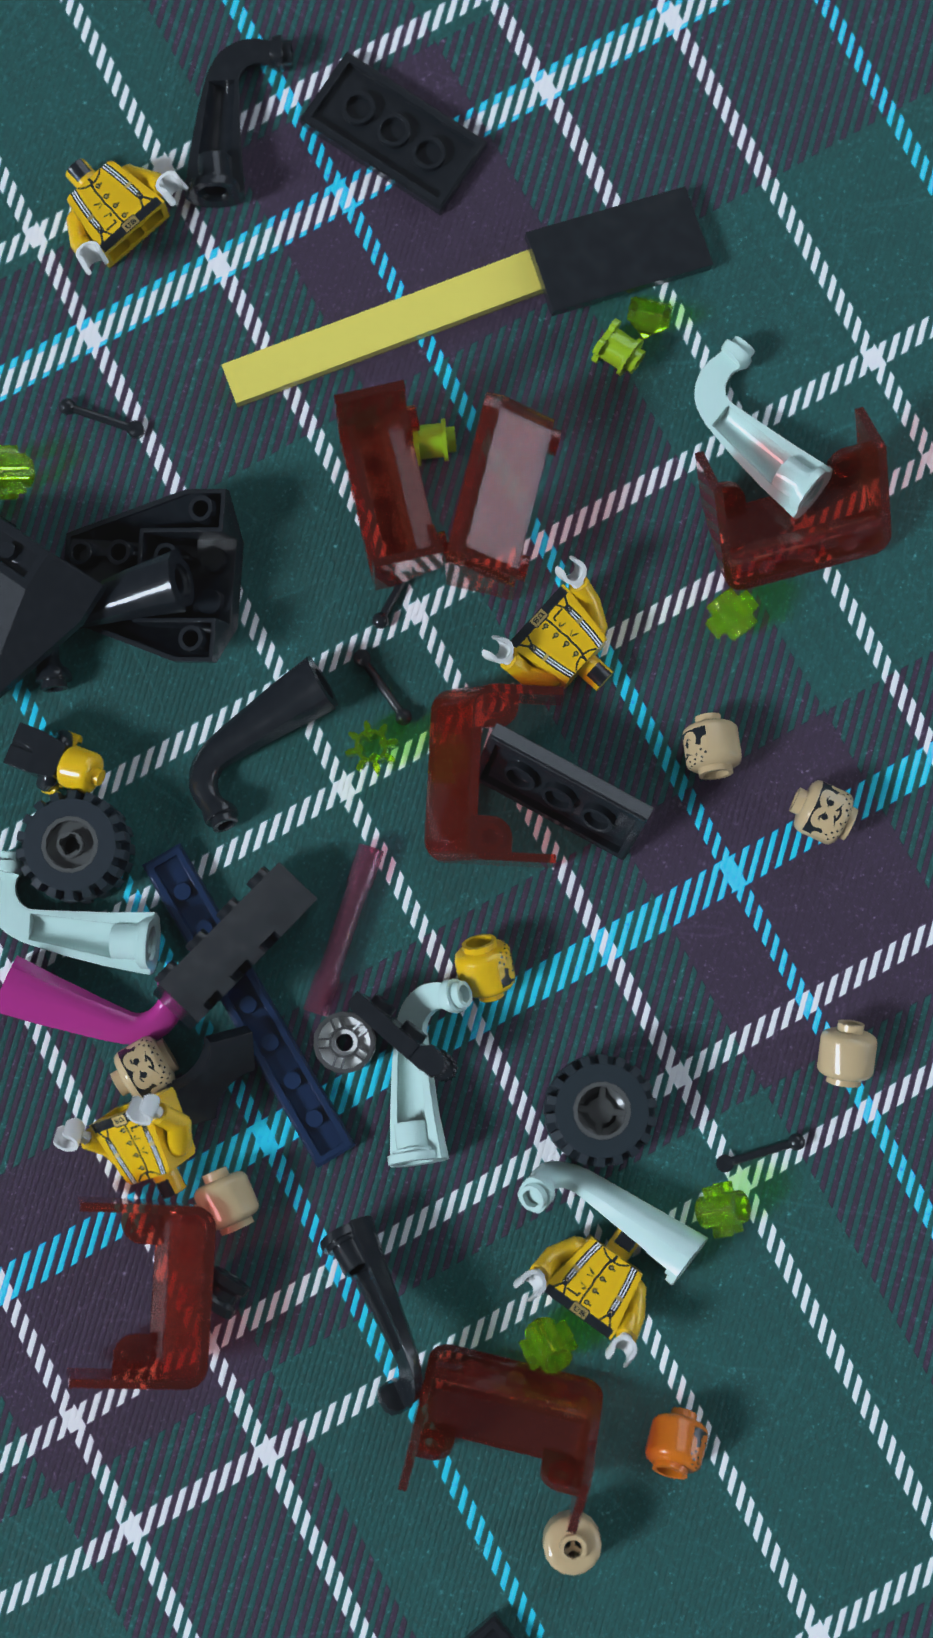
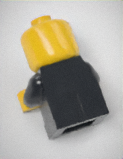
M21 722L3 763L17 770L37 777L36 785L38 789L48 795L58 792V789H63V787L77 790L81 794L90 793L103 783L106 775L104 762L100 754L77 746L78 742L82 743L83 741L81 735L61 729L53 737L42 730Z

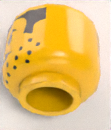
M479 934L469 937L456 952L454 963L458 980L468 983L473 998H479V1001L485 1003L497 1001L515 983L516 973L510 948L504 941L496 939L494 935Z

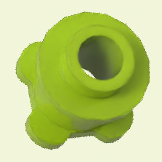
M615 318L604 335L596 343L592 351L591 361L597 364L601 359L617 369L616 374L622 376L626 370L633 374L646 354L641 349L644 340L642 338L635 340L620 330L621 321Z
M445 418L441 419V423L418 425L417 419H411L415 466H422L421 459L444 457L445 461H449L448 453L457 452L455 426L446 427Z

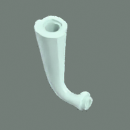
M735 336L732 341L727 339L722 345L720 353L713 357L700 371L694 390L696 407L706 426L731 456L794 519H798L822 493L831 478L832 468L798 448L737 407L727 398L726 386L729 378L735 372L747 369L752 362L751 357L755 353V350L745 340Z
M0 851V928L4 932L23 943L67 957L147 975L154 973L159 958L161 937L160 918L157 913L30 909L21 902L17 893L18 879L23 874L20 869L24 866L23 861L17 859L16 852Z
M448 979L442 983L431 982L423 984L412 991L405 999L397 1020L402 1024L408 1020L417 1026L427 1036L423 1043L429 1045L427 1027L431 1016L440 1009L456 1014L465 1011L472 1003L471 988L467 982L458 979ZM393 1047L390 1098V1156L387 1157L388 1166L410 1167L448 1160L449 1155L439 1114L434 1077L431 1078L425 1075L424 1072L420 1071Z
M547 1161L540 1164L522 1183L517 1194L524 1208L539 1214L547 1209L554 1200L555 1189L564 1188L573 1191L646 1250L649 1256L666 1268L665 1274L667 1277L665 1280L671 1285L679 1279L708 1240V1237L603 1177L586 1168L568 1162Z

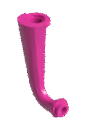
M18 955L0 989V1014L119 1044L130 1045L144 1036H151L155 1040H159L168 1034L179 1020L159 999L148 1011L134 1013L68 982Z

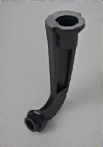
M282 34L272 36L271 41L264 39H243L224 48L212 62L205 78L189 154L186 178L188 190L185 191L184 196L193 205L204 208H225L244 201L245 186L241 148L239 84L243 74L255 66H268L276 72H284L286 67L293 66L292 41L283 40Z
M171 550L99 581L107 589L84 625L79 629L186 611L185 607L193 604L194 584L189 565L180 556L179 550ZM58 647L36 666L35 682L41 684L43 692H60L68 689L67 683L72 681V674L60 662Z
M310 656L284 674L224 724L205 742L196 754L189 771V788L196 805L202 811L205 824L213 828L214 832H224L231 829L237 824V817L239 816L237 808L231 802L225 800L219 792L218 780L224 768L293 730L336 710L338 702L326 677Z
M363 1216L350 1220L349 1223L331 1231L321 1240L320 1247L325 1255L335 1256L345 1277L354 1276L395 1357L399 1377L382 1384L377 1391L379 1404L386 1413L392 1416L412 1408L413 1403L419 1399L423 1385L422 1370L417 1348L387 1265L373 1218L371 1216Z

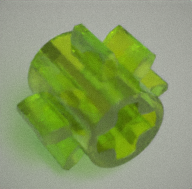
M0 445V500L18 499L19 494H26V488H30L34 482V464L26 453H18L17 445Z
M731 587L706 607L712 616L707 619L705 624L717 640L724 634H727L732 642H734L758 623V620L752 613L757 610L759 604L748 590H745L738 596Z
M366 720L364 721L365 731L359 735L351 731L348 733L351 740L355 742V748H350L345 753L347 757H359L360 761L356 767L359 773L367 765L373 767L378 776L381 774L380 765L385 761L390 764H396V759L389 754V748L397 747L399 741L394 738L386 739L385 735L388 732V725L386 723L379 730L371 729L370 723ZM376 738L379 739V745L383 752L380 755L372 753L369 758L365 757L366 751L362 744L365 741L373 743Z
M732 1181L714 1183L712 1186L703 1187L702 1193L704 1196L699 1197L695 1204V1215L699 1225L704 1229H713L715 1239L730 1237L734 1233L743 1232L742 1224L749 1220L751 1214V1206L747 1195L741 1190L733 1191Z
M541 1317L532 1321L525 1329L524 1335L526 1339L519 1341L530 1369L533 1371L541 1366L542 1370L546 1373H557L565 1369L572 1361L573 1355L571 1351L578 1348L566 1320L556 1324L550 1317Z

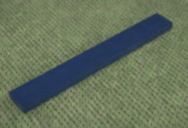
M177 844L142 865L187 944L200 930L204 928L209 933L221 921L216 917L220 909L182 844ZM252 967L220 1001L236 1028L247 1025L253 1032L254 1059L317 1168L354 1147L356 1143Z

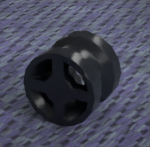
M213 1265L209 1271V1281L205 1286L197 1289L194 1297L215 1314L231 1320L235 1314L234 1305L239 1298L246 1297L250 1287L226 1269Z

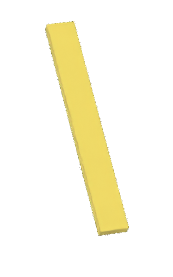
M529 250L221 365L236 405L240 407L542 294L543 291Z

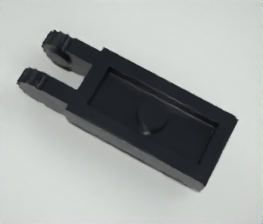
M357 991L350 999L348 1007L407 1060L424 1072L425 1075L431 1078L434 1077L441 1082L452 1081V1078H455L459 1068L456 1065L457 1062L454 1061L455 1059L443 1049H438L434 1045H425L423 1041L427 1038L426 1034L408 1020L404 1024L398 1021L393 1016L397 1009L385 998L377 993L371 998Z

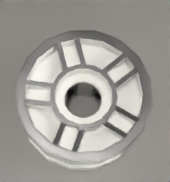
M338 1012L329 1015L319 1024L314 1034L313 1047L318 1060L324 1067L336 1073H351L362 1069L370 1062L376 1050V1036L373 1028L356 1013ZM343 1034H348L353 1038V1046L348 1051H342L336 1043L337 1038Z

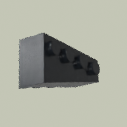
M280 862L271 871L263 866L246 884L251 891L240 902L233 897L216 914V917L221 921L209 933L204 928L200 930L185 946L190 953L179 964L171 960L154 978L158 985L153 995L190 1030L203 1019L317 900Z

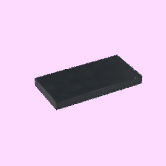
M349 52L345 53L300 118L301 126L439 215L442 214L487 148V141Z
M686 186L528 231L524 237L551 316L711 270L713 266Z
M496 723L472 775V778L621 860L626 858L654 809L499 723Z

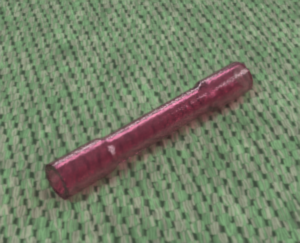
M359 843L347 878V888L320 967L314 975L303 1007L304 1010L328 1017L340 983L341 970L367 894L373 886L384 854L382 850Z

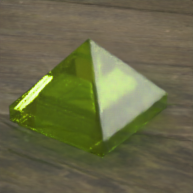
M634 296L631 298L627 320L643 338H647L669 328L673 306L669 303Z

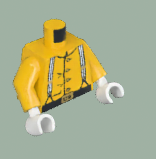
M83 158L75 161L67 169L66 177L77 188L67 198L72 209L66 218L70 247L76 254L87 275L92 274L90 266L97 261H103L105 265L111 268L170 217L165 202L161 197L170 206H174L177 201L172 195L179 189L188 190V186L175 171H167L162 174L131 164L121 167L112 160L95 171Z
M569 556L570 560L574 563V570L571 574L566 575L565 571L558 565L555 567L556 576L569 584V589L562 584L511 641L501 636L492 635L491 637L499 643V651L494 655L492 652L483 649L482 656L486 660L500 664L501 668L522 685L544 689L560 686L565 689L579 675L592 688L598 691L614 673L596 656L606 644L607 638L605 634L608 625L601 600L586 577L587 568L585 564L576 557Z
M173 1087L153 1094H147L143 1099L139 1096H133L131 1102L115 1107L89 1125L90 1128L86 1131L84 1130V1122L78 1118L69 1119L66 1121L65 1126L57 1127L53 1144L58 1149L72 1152L77 1150L81 1143L83 1149L103 1155L113 1163L124 1180L131 1185L152 1178L163 1199L172 1197L187 1187L177 1167L193 1156L196 1148L192 1139V1121L182 1112Z
M617 1228L606 1245L589 1234L585 1239L580 1236H573L548 1246L533 1263L530 1270L515 1279L513 1283L515 1289L524 1281L531 1284L533 1293L527 1298L528 1302H531L545 1292L609 1340L615 1335L616 1338H614L605 1351V1357L608 1360L616 1348L623 1350L626 1354V1361L623 1367H627L636 1356V1341L645 1319L647 1287L641 1280L642 1272L628 1262L638 1244L619 1228Z

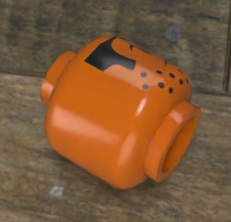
M673 1407L670 1413H662L654 1417L645 1448V1455L653 1464L652 1469L662 1476L679 1480L686 1479L688 1474L700 1470L708 1441V1431L703 1424L697 1421V1414L685 1408Z

